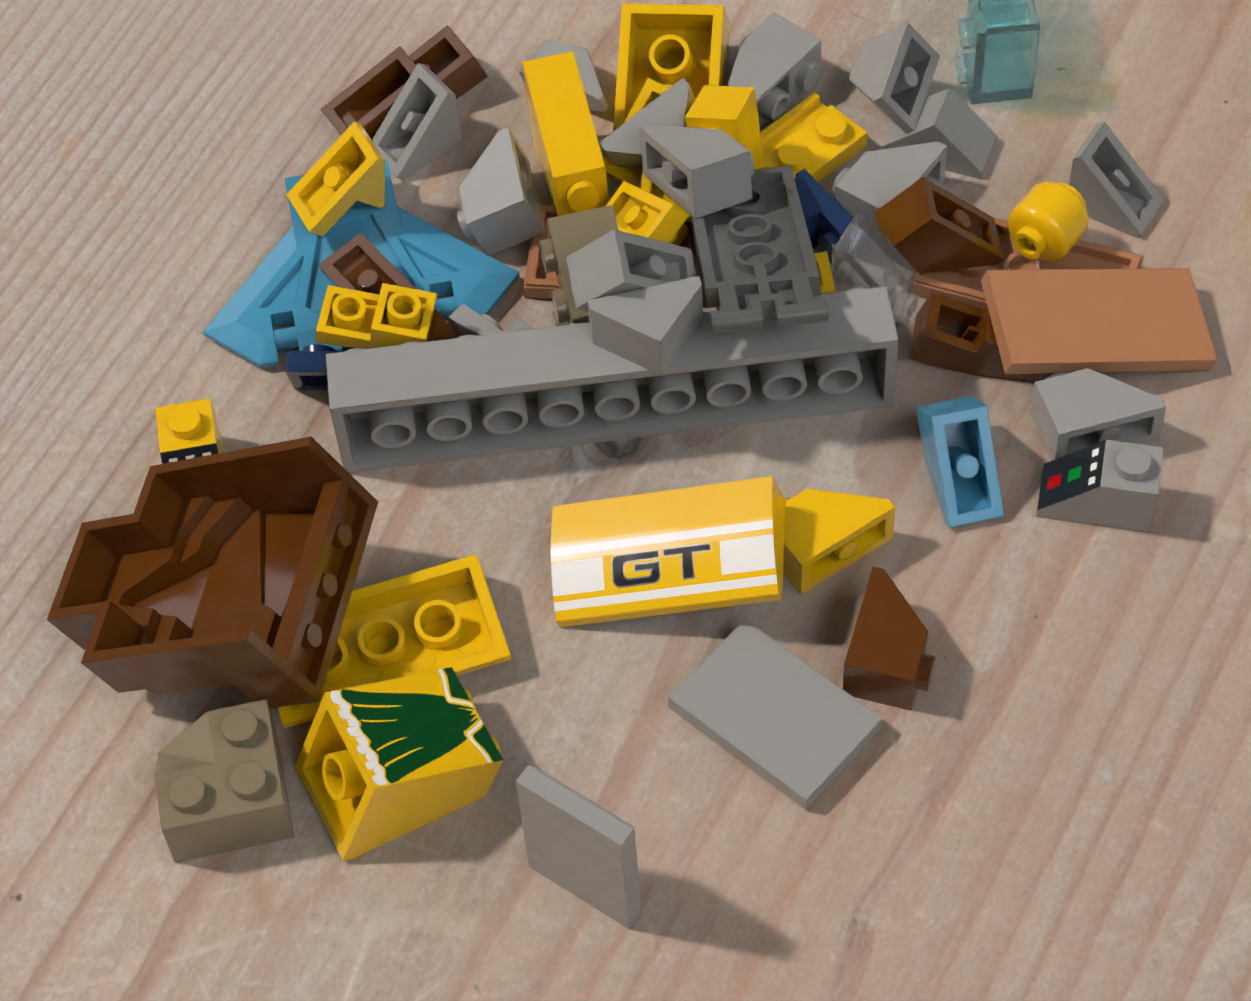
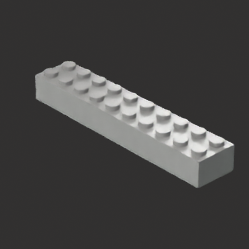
M887 286L869 289L853 288L844 292L813 296L814 300L826 299L828 322L777 327L776 320L773 319L764 320L763 329L713 334L710 311L720 309L719 307L703 308V320L662 376L593 344L590 336L589 322L585 321L537 329L521 328L512 332L488 335H464L454 339L430 342L413 341L402 345L372 349L354 348L345 352L326 354L329 407L342 465L351 473L893 407L898 336Z

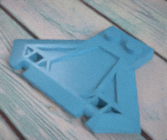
M385 159L384 207L378 208L357 200L324 236L308 231L288 199L293 226L204 329L203 334L260 368L280 365L278 351L299 347V350L303 351V347L307 345L319 344L333 347L336 351H342V346L316 343V327L327 286H334L318 265L360 232L417 290L437 293V295L453 293L452 297L436 300L435 309L445 319H448L462 304L479 315H489L520 275L519 271L398 207L388 160ZM304 175L284 178L287 193ZM295 322L293 327L274 330L273 327Z

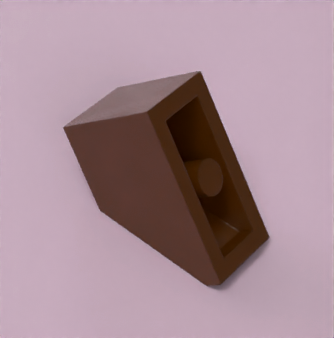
M924 177L875 211L880 233L879 245L883 253L890 260L900 262L919 273L990 266L1004 260L994 217Z
M872 567L844 662L843 690L855 698L912 711L917 690H929L936 656L926 654L928 630L887 572L882 568Z

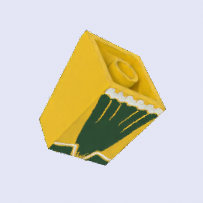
M449 667L325 692L295 768L342 861H347L485 797L504 759L501 756L497 740L488 733L478 715L472 695L463 688L453 668Z

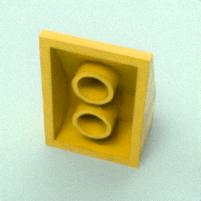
M622 3L613 131L624 123L648 78L669 88L684 78L689 84L695 99L704 85H726L730 22L724 5Z

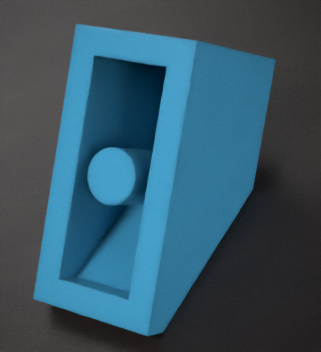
M972 396L917 406L916 410L924 459L946 526L950 528L1004 517L987 405Z

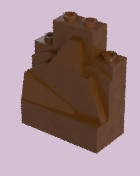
M312 436L150 466L133 514L88 521L81 524L47 621L85 650L81 664L118 693L146 689L152 695L231 686L242 691L254 702L267 699L269 708L318 703L327 678L378 501Z

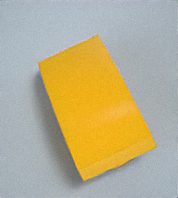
M382 283L380 294L328 285L316 327V343L372 349L402 345L413 341L426 342L437 300V293Z

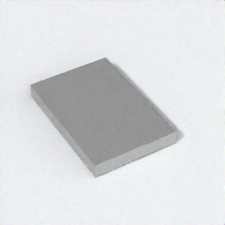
M746 619L668 697V704L671 710L805 810L810 807L882 729L883 723L882 717Z
M528 765L517 778L515 784L529 867L630 929L642 913L634 826L537 767Z

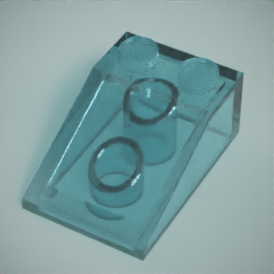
M968 0L967 17L959 18V40L964 53L956 54V75L959 85L967 84L971 105L1032 98L1041 28L1034 0Z

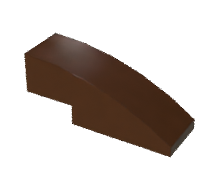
M447 25L409 56L399 46L320 110L340 135L355 121L362 124L372 140L418 63L428 67L455 93L456 99L488 76L473 54Z
M931 292L916 315L909 359L947 370L1008 380L1040 381L1054 374H1005L987 304L981 309Z

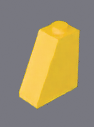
M573 51L523 61L522 68L533 145L557 215L562 216L605 207L609 202L605 164Z

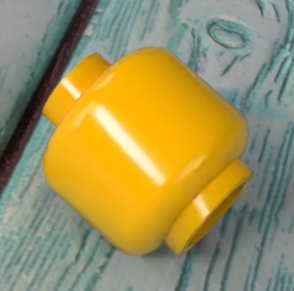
M1046 181L1034 185L1008 216L1007 225L1010 236L1013 239V244L1019 253L1029 259L1054 262L1062 259L1087 231L1089 216L1084 198L1074 187L1066 183Z

